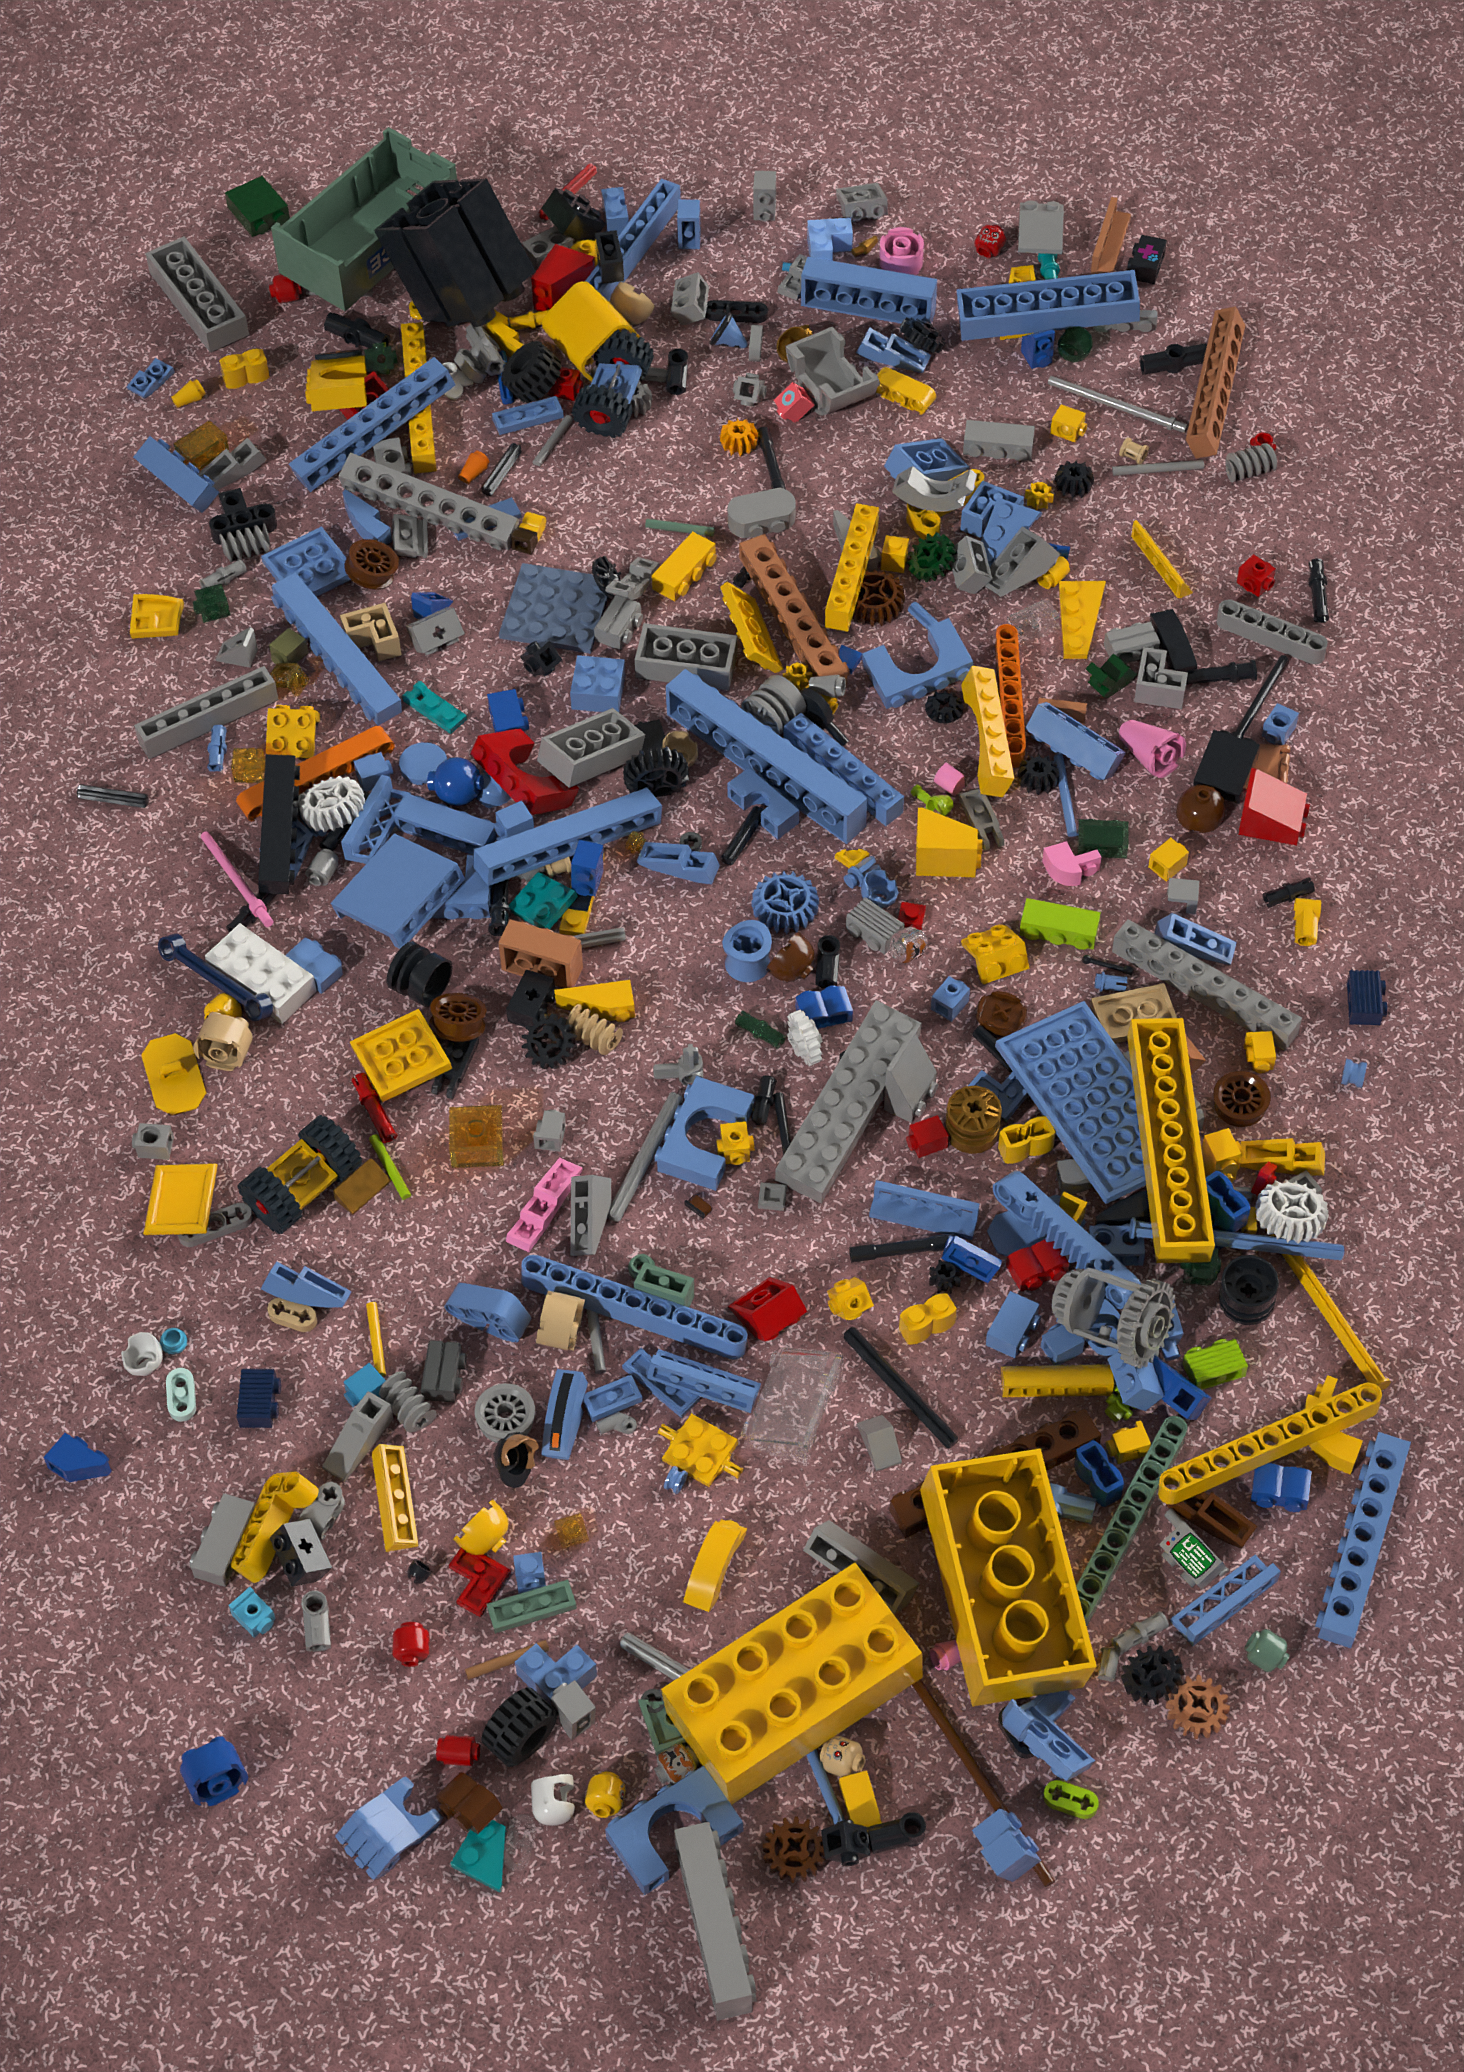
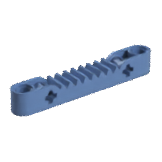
M1015 1170L994 1183L993 1193L996 1199L1021 1222L1031 1224L1032 1229L1040 1228L1038 1232L1040 1236L1047 1234L1046 1242L1054 1241V1249L1062 1248L1061 1256L1070 1255L1068 1262H1077L1076 1269L1093 1268L1141 1285L1140 1280L1023 1173ZM1105 1282L1104 1299L1109 1301L1116 1309H1123L1133 1291Z

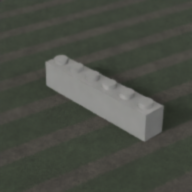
M265 666L260 667L135 724L138 743L148 759H151L210 732L214 725H225L279 700L276 684Z

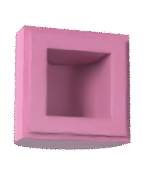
M945 763L935 775L934 782L953 796H956L965 788L964 775L948 763Z

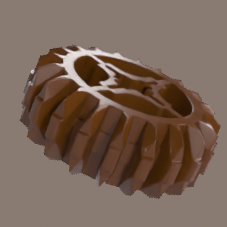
M876 569L873 572L865 571L859 592L861 601L857 599L853 613L854 622L861 619L862 626L868 621L872 627L875 622H878L882 627L884 620L891 623L892 617L898 618L899 612H902L904 608L905 595L903 585H900L899 579H894L893 573L886 575L885 570L878 573Z

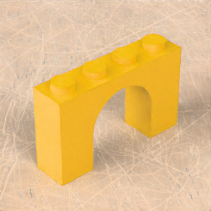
M365 356L311 361V368L307 369L308 376L305 395L306 403L311 404L312 411L367 406L364 380L367 376Z

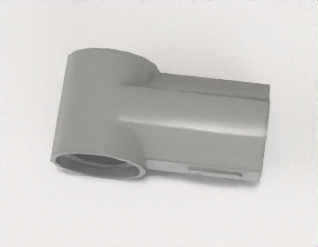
M313 1590L306 1593L301 1602L306 1651H325L331 1648L329 1608L326 1596L320 1591ZM314 1603H319L322 1605L321 1609L318 1611L313 1612L308 1610V1608Z

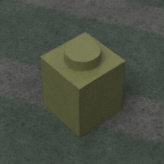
M290 628L286 629L269 644L273 663L279 667L283 666L288 670L308 654L306 639Z

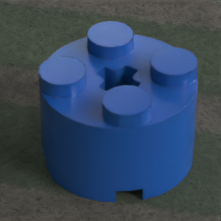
M222 1736L213 1738L208 1744L197 1749L187 1750L181 1756L183 1762L180 1766V1773L196 1805L201 1806L200 1802H207L208 1806H215L239 1793L237 1787L242 1781L244 1785L248 1781V1774L234 1745L226 1741Z

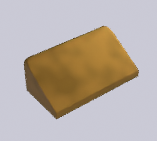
M370 1158L334 1189V1198L354 1215L385 1188L391 1180L378 1164Z

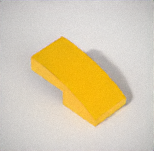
M867 1770L839 1778V1785L846 1804L849 1820L854 1821V1824L866 1827L881 1824L879 1810Z

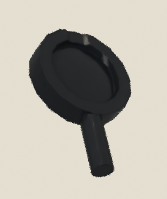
M810 688L801 689L799 692L806 703V712L803 715L822 730L826 729L841 746L847 744L850 740L834 725L833 712L826 700Z

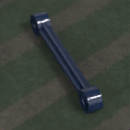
M174 933L160 938L158 950L164 960H179L223 992L231 995L244 1005L245 1013L250 1020L256 1022L272 1015L273 1004L268 995L265 993L253 995L188 950L185 940L181 935Z

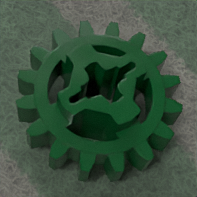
M938 532L933 537L927 534L925 540L919 538V544L912 545L914 551L908 553V556L911 558L907 561V564L910 566L909 571L918 580L923 579L925 582H928L930 577L936 581L939 574L944 577V571L952 569L949 564L956 561L953 555L957 554V551L954 549L955 545L945 534L941 536Z

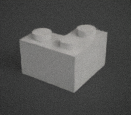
M1143 647L1134 702L1182 709L1188 673L1164 669L1167 655L1166 650Z

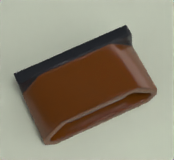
M693 1195L688 1201H684V1205L702 1219L712 1211L711 1206L698 1195Z

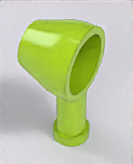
M915 785L911 790V795L925 803L926 809L930 811L936 809L943 816H947L954 806L953 800L948 795L930 796L920 785Z

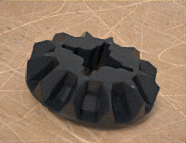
M946 690L943 693L935 691L933 696H928L925 704V711L928 717L935 722L943 724L958 720L963 714L964 709L962 698H958L955 692L949 694ZM949 702V707L945 706L940 710V704L944 705Z

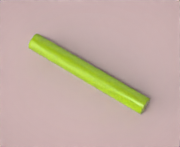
M377 1134L370 1136L369 1141L402 1200L411 1197L409 1189Z

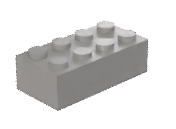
M644 623L635 656V677L670 682L686 669L692 674L698 675L710 687L730 690L738 655L737 635Z
M611 708L542 737L537 761L570 788L625 764L627 760H631L632 755H638L639 751H642L645 734L614 708Z

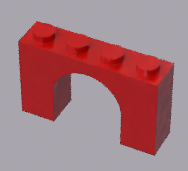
M521 728L479 735L470 753L472 758L516 803L522 800L531 815L572 806L580 789L577 785L569 788L554 775L548 777L530 775L515 765L528 760L535 744Z

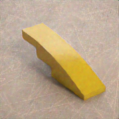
M494 310L496 316L483 326L488 335L499 345L500 349L504 350L506 355L511 357L524 344L519 342L518 332L508 327V317Z

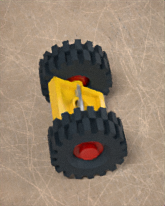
M317 1116L299 1132L298 1137L300 1139L294 1146L267 1169L261 1166L257 1167L237 1186L239 1194L243 1196V1201L248 1204L251 1211L255 1213V1216L267 1225L269 1229L273 1232L275 1231L276 1234H283L302 1217V1209L335 1180L336 1182H343L363 1164V1160L360 1157L361 1154L355 1148L354 1142L349 1140L350 1137L347 1133L344 1134L339 1125L336 1126L335 1122L331 1119L329 1120L326 1116Z

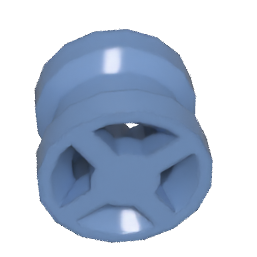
M1346 1059L1341 1084L1347 1085L1352 1083L1356 1087L1362 1088L1367 1063L1361 1062L1357 1064L1353 1063L1351 1059Z

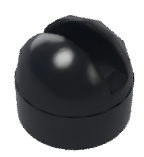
M417 1559L412 1561L407 1570L409 1579L413 1576L416 1577L414 1580L415 1584L424 1583L432 1573V1570L426 1564Z

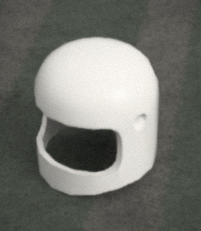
M561 1774L543 1777L531 1783L532 1811L539 1823L555 1826L564 1824L571 1819L575 1806L567 1802V1794L574 1788L572 1775ZM557 1783L567 1784L560 1787L562 1801H557L554 1798V1786Z

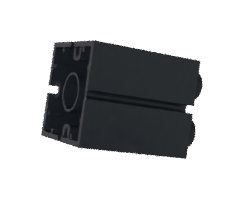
M487 178L462 179L459 182L458 180L432 181L406 203L411 212H406L404 207L400 208L374 230L424 322H444L446 327H452L461 322H471L473 327L483 326L496 316L493 308L501 301H511L525 291L523 282L535 272Z

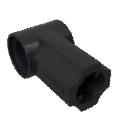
M673 349L668 354L666 392H669L671 395H681L686 392L688 354L683 349Z
M825 935L818 941L815 985L820 988H827L832 985L837 986L840 941L835 936Z
M908 1812L900 1819L866 1827L872 1853L876 1854L903 1846L914 1847L920 1845L924 1840L926 1821L923 1816L916 1812ZM913 1825L920 1831L916 1834H909L905 1831V1828Z

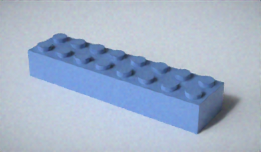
M1135 270L957 289V306L962 341L1028 334L1042 330L1056 331L1140 321V300Z

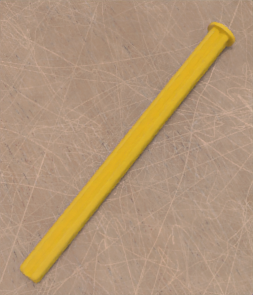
M1282 1254L1369 1383L1376 1384L1381 1391L1386 1389L1391 1384L1390 1379H1385L1303 1256Z

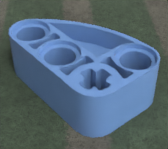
M466 1283L457 1284L444 1306L448 1313L462 1322L482 1331L486 1324H490L486 1330L487 1333L502 1340L516 1343L519 1342L532 1319L518 1298L512 1293Z

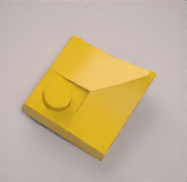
M133 594L130 624L132 639L178 636L180 619L184 609L183 599L164 595Z

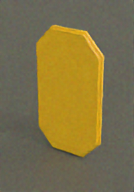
M176 1033L150 1040L141 1056L156 1108L172 1116L197 1109L206 1095V1090L191 1041Z

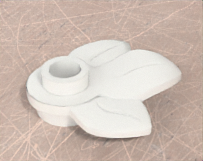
M445 362L442 365L449 371L455 386L444 395L452 400H456L461 397L463 386H470L473 384V381L460 371L454 363Z

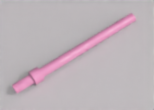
M207 831L203 832L201 839L246 899L250 911L255 917H259L265 927L272 926L274 921L267 913V907L263 901L256 898L210 833Z

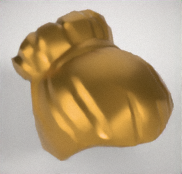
M809 325L791 327L778 338L776 349L778 356L783 361L788 363L787 345L813 335Z

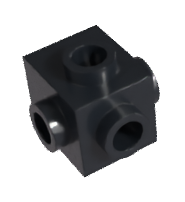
M534 641L525 648L526 652L520 656L524 662V668L534 676H547L562 661V658L550 641L539 643Z
M843 1820L821 1830L825 1859L841 1862L842 1866H854L859 1864L860 1859L870 1856L869 1836L866 1826L854 1824L852 1820Z

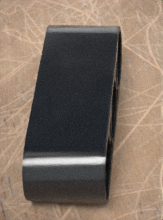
M264 503L214 516L210 519L209 526L212 540L214 543L221 545L219 534L226 540L227 532H231L235 538L236 530H240L244 535L245 528H249L253 533L254 526L258 525L262 531L264 523L267 532L270 533L277 528V520L274 507Z

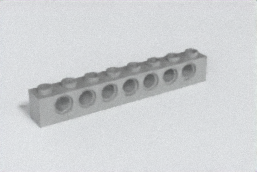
M351 452L339 474L342 487L349 492L354 493L357 491L370 500L375 501L377 499L384 502L390 508L396 509L398 507L403 509L410 516H421L433 525L441 524L446 526L453 533L459 534L462 531L467 533L470 539L476 542L481 540L487 542L492 548L497 550L502 548L510 549L512 545L511 535L514 529L519 527L518 518ZM364 477H371L366 482L361 481ZM385 485H391V488L387 490L382 489ZM412 493L411 497L403 498L404 494ZM427 501L433 502L430 506H424V503ZM446 510H455L452 514H444ZM468 518H475L471 523L465 522ZM489 526H496V529L493 531L486 530Z
M1127 919L1115 934L1112 948L1113 953L1251 1032L1272 1031L1274 1045L1286 1051L1299 1034L1302 1017L1131 920Z

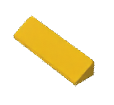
M1137 520L1133 521L1131 537L1175 596L1180 599L1192 594V590L1144 527Z
M378 1444L371 1454L385 1551L390 1552L418 1547L404 1446Z

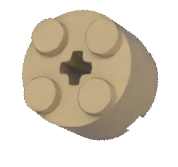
M211 1012L205 1019L194 1043L193 1050L198 1059L203 1057L207 1061L205 1065L210 1068L233 1071L235 1067H241L253 1039L252 1033L248 1028V1022L241 1017L234 1018L218 1012Z
M548 1291L541 1313V1329H538L536 1344L574 1351L578 1327H580L585 1299Z

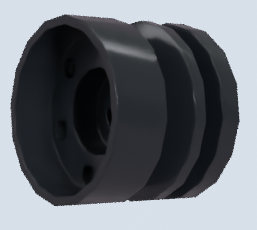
M413 941L407 942L396 953L390 964L386 979L387 986L403 996L409 995V999L426 1008L430 1007L431 1002L442 995L449 984L453 968L452 962L436 953H430L427 948L421 947V945Z
M1253 1255L1239 1256L1228 1263L1223 1270L1219 1291L1220 1308L1226 1317L1235 1323L1243 1325H1257L1267 1320L1274 1310L1279 1285L1277 1272L1271 1263ZM1245 1293L1250 1294V1298H1247Z

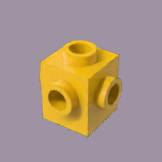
M746 1121L720 1124L721 1139H716L718 1155L723 1154L726 1164L740 1165L744 1162H750V1151H755L753 1135L748 1136Z
M856 1277L849 1280H840L834 1284L833 1288L827 1291L830 1298L828 1306L831 1312L845 1320L856 1319L862 1315L863 1311L874 1306L865 1282Z

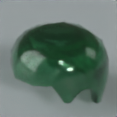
M1068 327L1058 340V353L1064 360L1072 363L1083 361L1092 349V335L1082 327Z

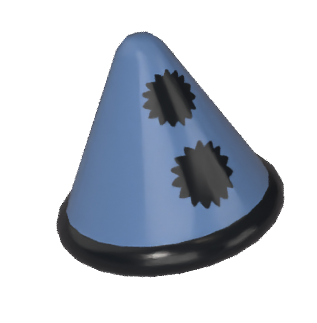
M727 313L710 340L711 346L747 347L748 343L731 313Z

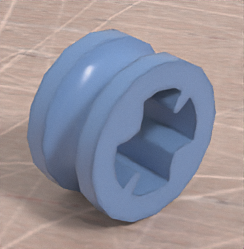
M673 1466L666 1477L664 1488L667 1490L672 1488L673 1493L678 1494L687 1479L688 1472L684 1470L680 1472L678 1467Z

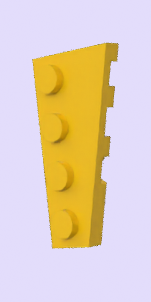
M1106 581L1059 582L1063 659L1088 658Z

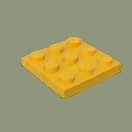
M419 1009L350 1041L351 1048L382 1103L452 1069L449 1059Z

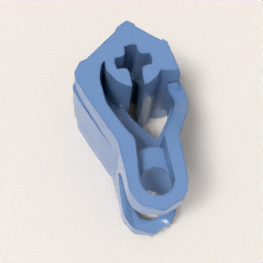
M407 1777L401 1778L383 1793L355 1811L335 1835L341 1844L348 1843L344 1850L350 1857L358 1855L354 1860L357 1866L361 1869L369 1867L366 1872L373 1880L383 1877L393 1869L400 1860V1853L409 1846L417 1845L424 1841L440 1826L443 1820V1816L436 1809H431L421 1816L412 1815L405 1810L403 1802L410 1796L414 1785Z

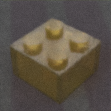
M502 1105L449 1107V1154L452 1168L504 1166V1119Z

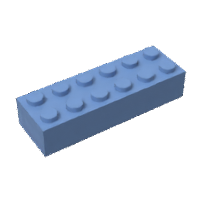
M807 257L801 274V306L901 324L906 317L928 321L932 324L936 311L937 279Z

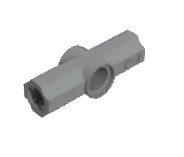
M470 324L466 328V337L472 346L470 352L482 364L486 373L490 376L501 374L504 370V361L497 351L500 348L499 345L488 335L484 326L473 327Z

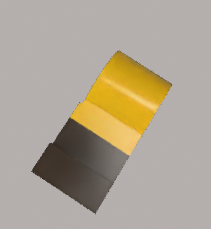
M526 512L522 523H520L518 529H514L511 535L512 550L532 555L545 529L546 517ZM520 541L527 543V548L520 546Z

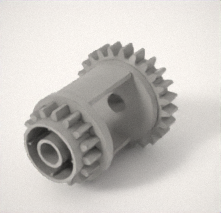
M1077 1268L1076 1271L1072 1270L1066 1273L1058 1282L1052 1298V1311L1055 1317L1058 1318L1057 1323L1064 1325L1069 1333L1117 1349L1119 1353H1122L1120 1358L1124 1360V1363L1142 1368V1366L1147 1367L1148 1362L1153 1363L1154 1356H1159V1348H1164L1163 1341L1169 1337L1168 1330L1172 1327L1170 1321L1175 1316L1172 1310L1176 1304L1172 1303L1175 1295L1172 1294L1173 1288L1169 1287L1170 1284L1152 1278V1280H1147L1146 1284L1142 1283L1140 1285L1093 1268L1085 1270ZM1105 1282L1133 1291L1120 1315L1117 1340L1110 1338L1111 1327L1101 1325L1099 1333L1089 1330L1095 1323L1103 1305Z

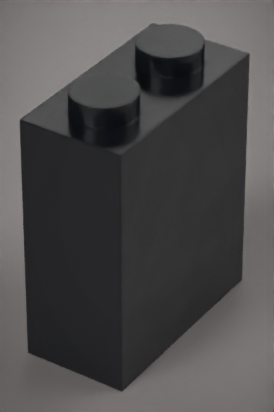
M1213 730L1195 775L1193 786L1208 785L1215 788L1222 795L1223 799L1240 804L1249 782L1251 768L1255 767L1259 757L1260 744H1257L1250 738L1242 739L1233 736L1232 733L1225 730Z

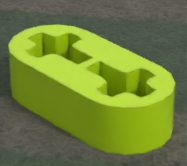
M1060 1780L1049 1782L1044 1789V1802L1054 1810L1081 1819L1092 1818L1098 1810V1798L1090 1790ZM1056 1789H1060L1061 1795L1070 1799L1060 1797L1058 1801H1054L1052 1799L1053 1795L1049 1792H1055ZM1084 1798L1089 1799V1805L1093 1806V1808L1087 1807L1086 1811L1082 1810L1081 1804L1072 1800L1082 1802Z

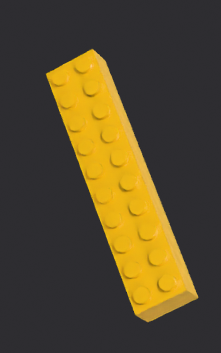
M1183 1018L1131 1019L1127 1039L1156 1263L1210 1262L1215 1243Z

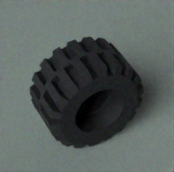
M531 341L528 344H524L509 358L502 371L501 381L522 402H534L543 397L557 381L562 366L561 361L541 342Z
M530 1687L523 1688L507 1698L490 1717L481 1737L482 1743L507 1767H514L527 1760L542 1746L554 1728L558 1712L535 1690Z

